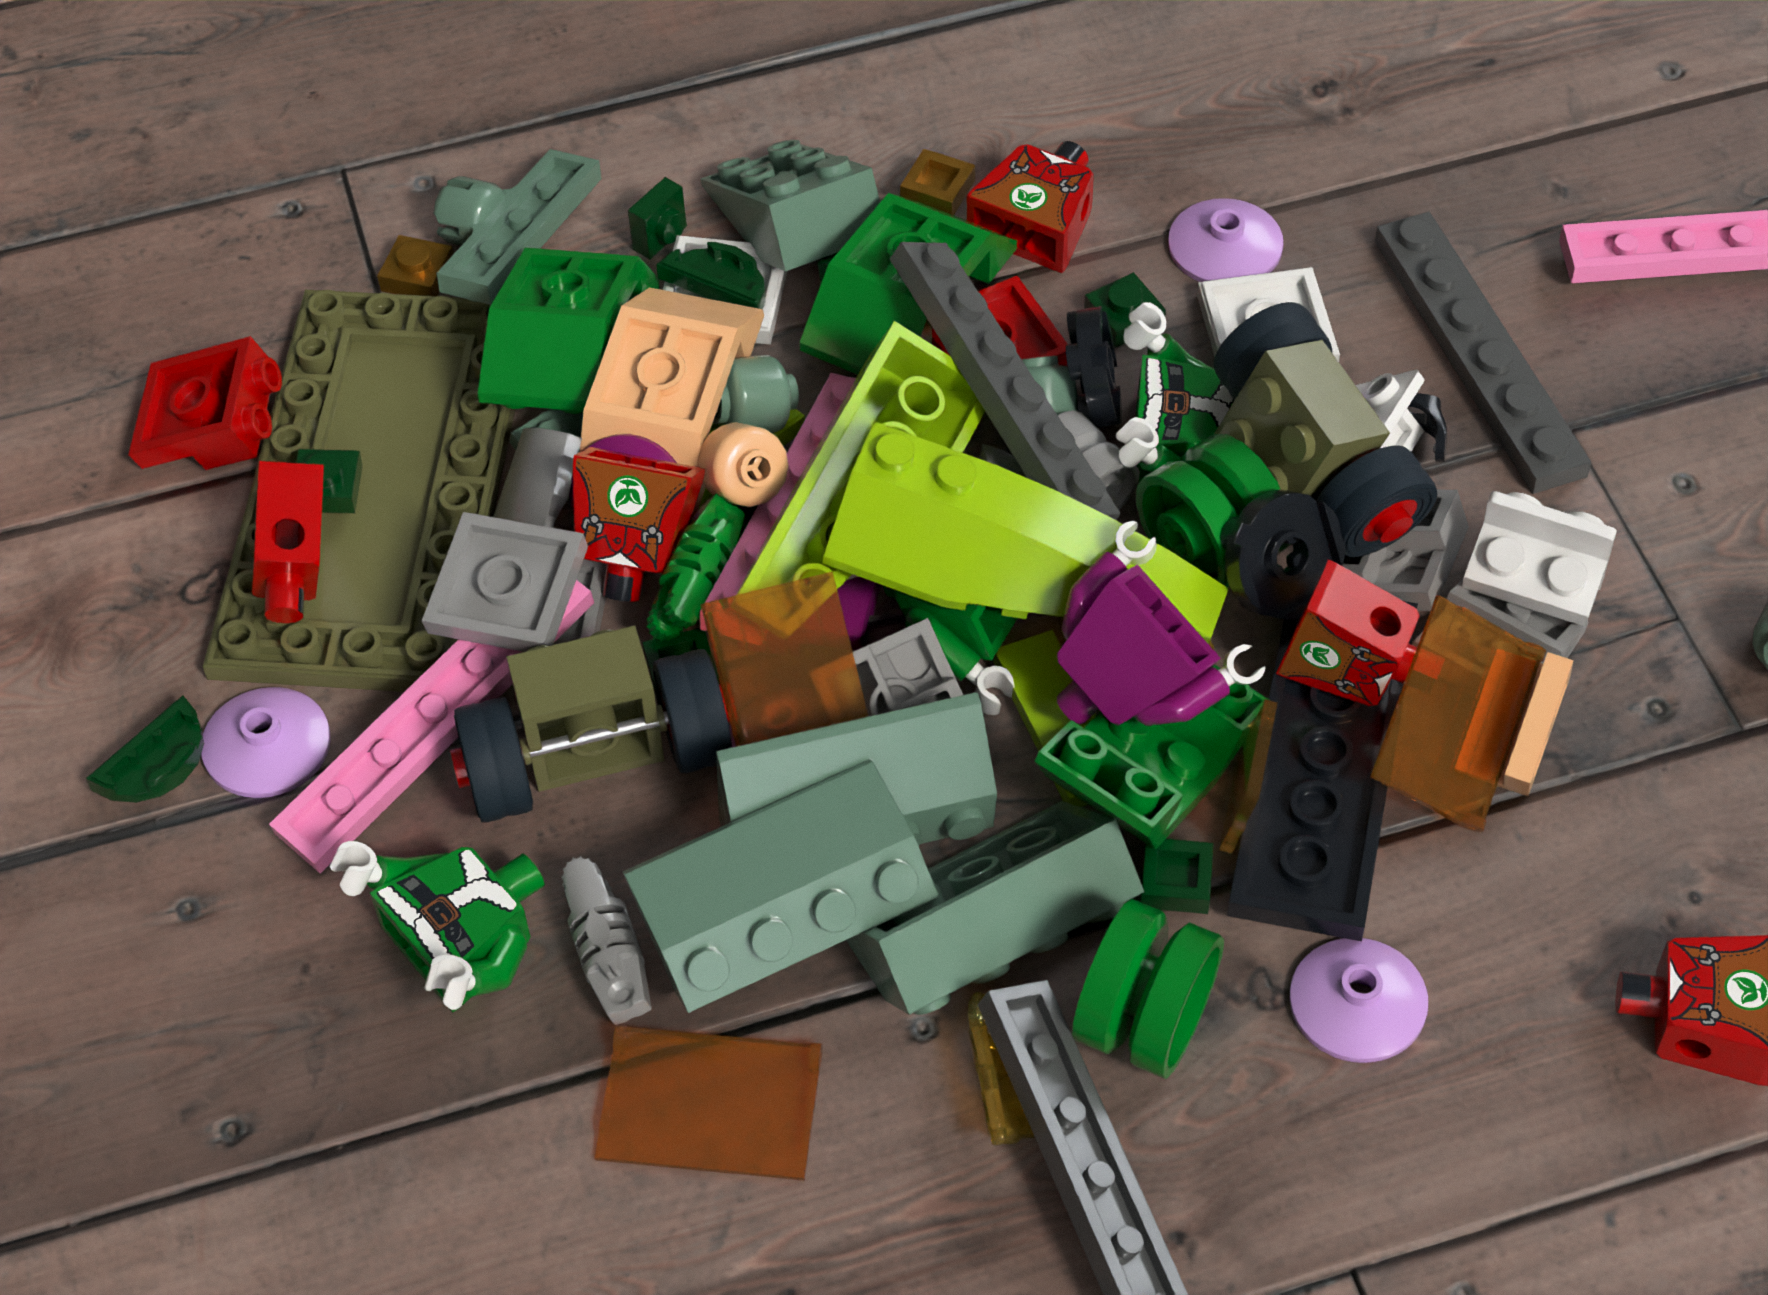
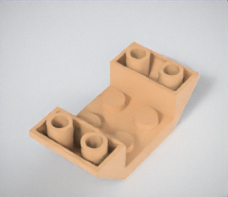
M650 287L621 305L584 407L580 452L604 437L615 434H633L645 437L659 444L677 463L698 467L700 449L709 435L734 359L751 356L764 318L763 309ZM703 483L690 521L698 512L706 488Z

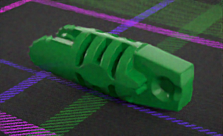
M714 494L706 500L687 527H685L659 579L660 589L651 606L652 610L648 612V625L646 626L649 629V634L653 636V640L659 639L660 642L663 640L669 641L680 635L679 633L683 631L682 627L687 629L696 624V621L700 619L699 615L704 603L737 545L745 513L718 494Z

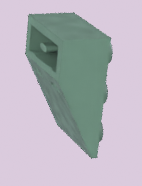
M786 140L775 143L767 148L768 155L751 161L747 157L727 160L717 166V173L700 179L704 190L744 240L751 243L760 260L783 271L797 268L839 252L880 203L871 167L850 161L847 156H835L826 153L823 148H811L802 145L799 140Z

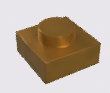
M923 149L900 185V196L954 215L975 182V165Z
M398 235L377 275L381 291L402 295L438 296L440 291L436 273L454 254L452 246Z

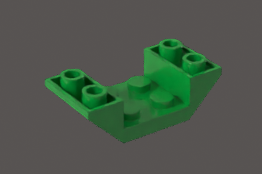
M888 193L829 262L800 340V351L858 375L867 358L894 321L932 344L931 324L890 261L901 242L947 243L949 248L958 256L959 263L968 277L971 276L989 284L1016 251L1017 240L921 202Z
M525 247L489 308L478 386L479 403L501 404L511 409L535 407L558 409L569 414L583 413L621 305L649 287L659 289L658 276L639 256Z
M1215 664L1212 666L1217 670L1220 669V667L1216 666ZM1234 683L1229 686L1230 693L1228 696L1193 719L1185 722L1146 726L1132 717L1117 726L1100 712L1084 728L1072 720L1068 722L1038 752L1035 763L1047 778L1101 814L1116 819L1119 826L1156 850L1216 785L1266 711L1271 700L1252 689L1249 684L1240 685Z

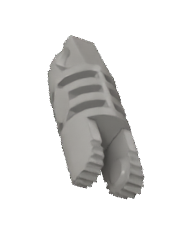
M582 856L577 859L572 857L570 862H566V867L562 869L564 874L561 876L563 880L562 885L565 888L564 892L571 910L567 919L568 926L586 981L592 986L612 1023L618 1025L634 1017L641 1016L652 1009L644 958L625 902L614 896L611 886L602 877V872L596 863H592L589 858L583 859Z

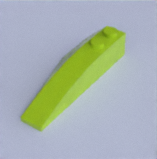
M895 321L892 323L867 358L799 477L730 605L732 609L786 641L852 575L851 573L823 564L822 561L852 469L874 421L963 453L985 410L951 356Z
M874 421L852 469L822 563L945 608L965 610L967 604L1001 608V616L1026 619L1028 612L1064 617L1070 588L1104 552L1113 553L1116 550V533L1123 524L1067 495L998 465ZM1135 531L1127 537L1124 546L1130 551H1141L1146 547L1150 539ZM1156 543L1154 556L1147 563L1139 565L1140 568L1209 644L1229 588ZM1128 564L1126 568L1128 570L1135 565Z

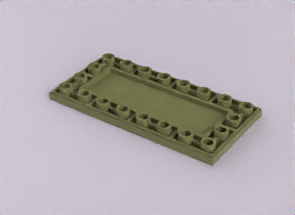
M305 289L282 373V386L277 392L271 413L272 433L270 437L264 439L259 461L296 463L299 449L360 451L363 467L355 514L322 513L317 593L315 599L310 601L304 600L303 619L295 623H276L266 619L264 616L265 598H257L252 595L258 461L203 664L207 680L405 692L458 640L428 634L422 623V618L463 512L493 517L516 409L507 408L501 404L479 403L478 399L487 320L491 305L473 302L465 298Z

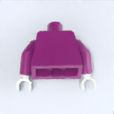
M1135 521L1126 522L1120 526L1116 533V550L1113 553L1104 552L1069 590L1061 627L1066 642L1058 651L1057 660L1073 681L1057 695V703L1062 712L1070 720L1078 724L1085 723L1098 710L1111 723L1117 726L1132 717L1146 726L1189 721L1228 696L1230 693L1229 686L1232 684H1251L1258 681L1265 671V666H1262L1249 677L1240 676L1235 671V657L1240 652H1244L1252 647L1245 644L1232 648L1226 654L1222 668L1217 670L1212 667L1221 658L1139 566L1147 563L1156 552V538L1153 537L1148 541L1146 547L1141 551H1130L1124 546L1127 537L1132 535L1138 528V524ZM1128 564L1135 565L1128 570L1126 568Z

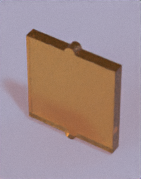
M1264 700L1238 754L1219 848L1221 851L1233 852L1259 800L1278 702Z

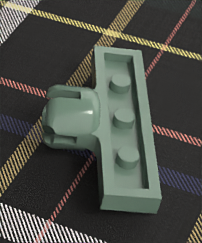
M549 149L527 175L511 189L502 190L495 183L466 176H457L448 180L447 186H443L438 193L433 214L436 216L438 223L448 225L445 228L438 227L437 234L447 243L461 247L436 273L439 291L473 302L491 305L524 248L540 249L602 179L599 160Z

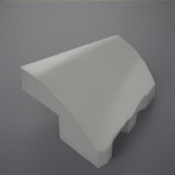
M544 428L523 429L493 517L553 528L556 518L568 500L572 483L573 458L575 454L579 453L582 438L569 433Z
M1437 490L1438 495L1434 506L1426 517L1409 533L1391 545L1372 554L1360 557L1345 555L1343 567L1402 601L1418 603L1417 610L1434 611L1469 528L1458 490Z
M928 618L809 672L832 725L963 695Z

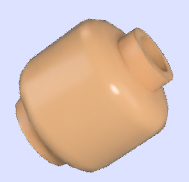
M738 422L722 425L710 433L701 446L698 459V467L705 468L703 484L707 490L713 495H720L729 503L746 507L764 504L776 496L786 481L789 467L786 450L778 437L765 428Z

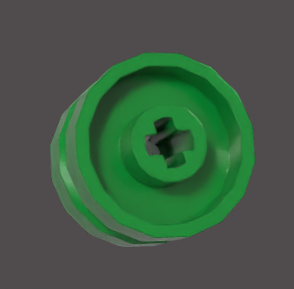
M1212 434L1188 449L1180 458V461H1169L1146 475L1137 485L1136 506L1141 525L1148 539L1151 540L1155 537L1157 544L1175 553L1224 586L1230 587L1225 571L1226 551L1221 544V534L1225 524L1231 518L1239 517L1242 510L1258 496L1281 488L1262 459L1246 444L1228 434ZM1283 543L1279 548L1277 556L1291 544Z
M1130 899L1123 904L1111 922L1094 957L1078 1000L1072 1036L1076 1042L1107 1055L1118 1049L1129 1036L1128 1053L1130 1063L1137 1068L1166 1080L1174 1072L1184 1056L1205 1010L1222 959L1224 938L1222 935L1189 922L1175 932L1168 941L1169 927L1165 913Z

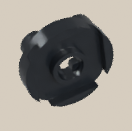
M1102 306L1067 312V325L1071 344L1066 345L1067 365L1071 380H1080L1083 393L1077 397L1078 411L1087 417L1097 428L1121 424L1120 386H1116L1114 367L1118 366L1106 311H1102Z
M1282 489L1266 492L1251 501L1242 510L1239 517L1231 518L1225 524L1221 534V544L1226 551L1225 571L1229 586L1243 608L1261 615L1284 620L1301 618L1328 560L1343 566L1345 540H1343L1341 535L1340 521L1337 515L1324 502L1316 501L1310 495ZM1283 543L1293 544V552L1286 556L1287 567L1283 569L1281 565L1277 564L1279 548Z

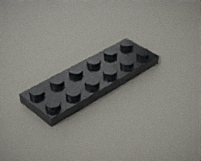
M1406 602L1417 609L1418 603ZM1300 618L1284 620L1269 695L1271 702L1266 710L1227 916L1362 941L1405 684L1391 679L1378 705L1367 706L1277 675L1278 667ZM1412 634L1411 639H1410V641H1409L1410 644L1412 643L1413 634Z

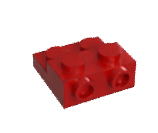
M251 336L151 363L128 455L141 469L191 456L205 470L257 458L260 440L270 437L272 433V420L267 407L270 394L278 392L282 386V375L279 366L274 359L268 357Z

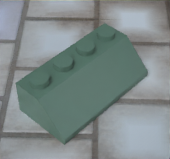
M978 692L716 751L718 807L721 827L869 759L874 762L914 834L918 846L949 837L955 840L968 839L978 835L984 829L994 827L997 789L982 704Z
M871 759L623 871V875L672 987L688 1013L939 897L915 836Z
M1060 801L929 868V873L939 897L853 936L846 941L885 1001L909 1015L912 1013L917 1015L927 1014L945 1006L951 1000L950 993L971 982L980 984L1001 977L1010 969L1009 962L1030 951L1041 953L1060 946L1068 939L1067 932L1088 921L1097 923L1115 917L1123 904H1125L1124 902L1143 893L1144 889L1116 819L1065 801Z

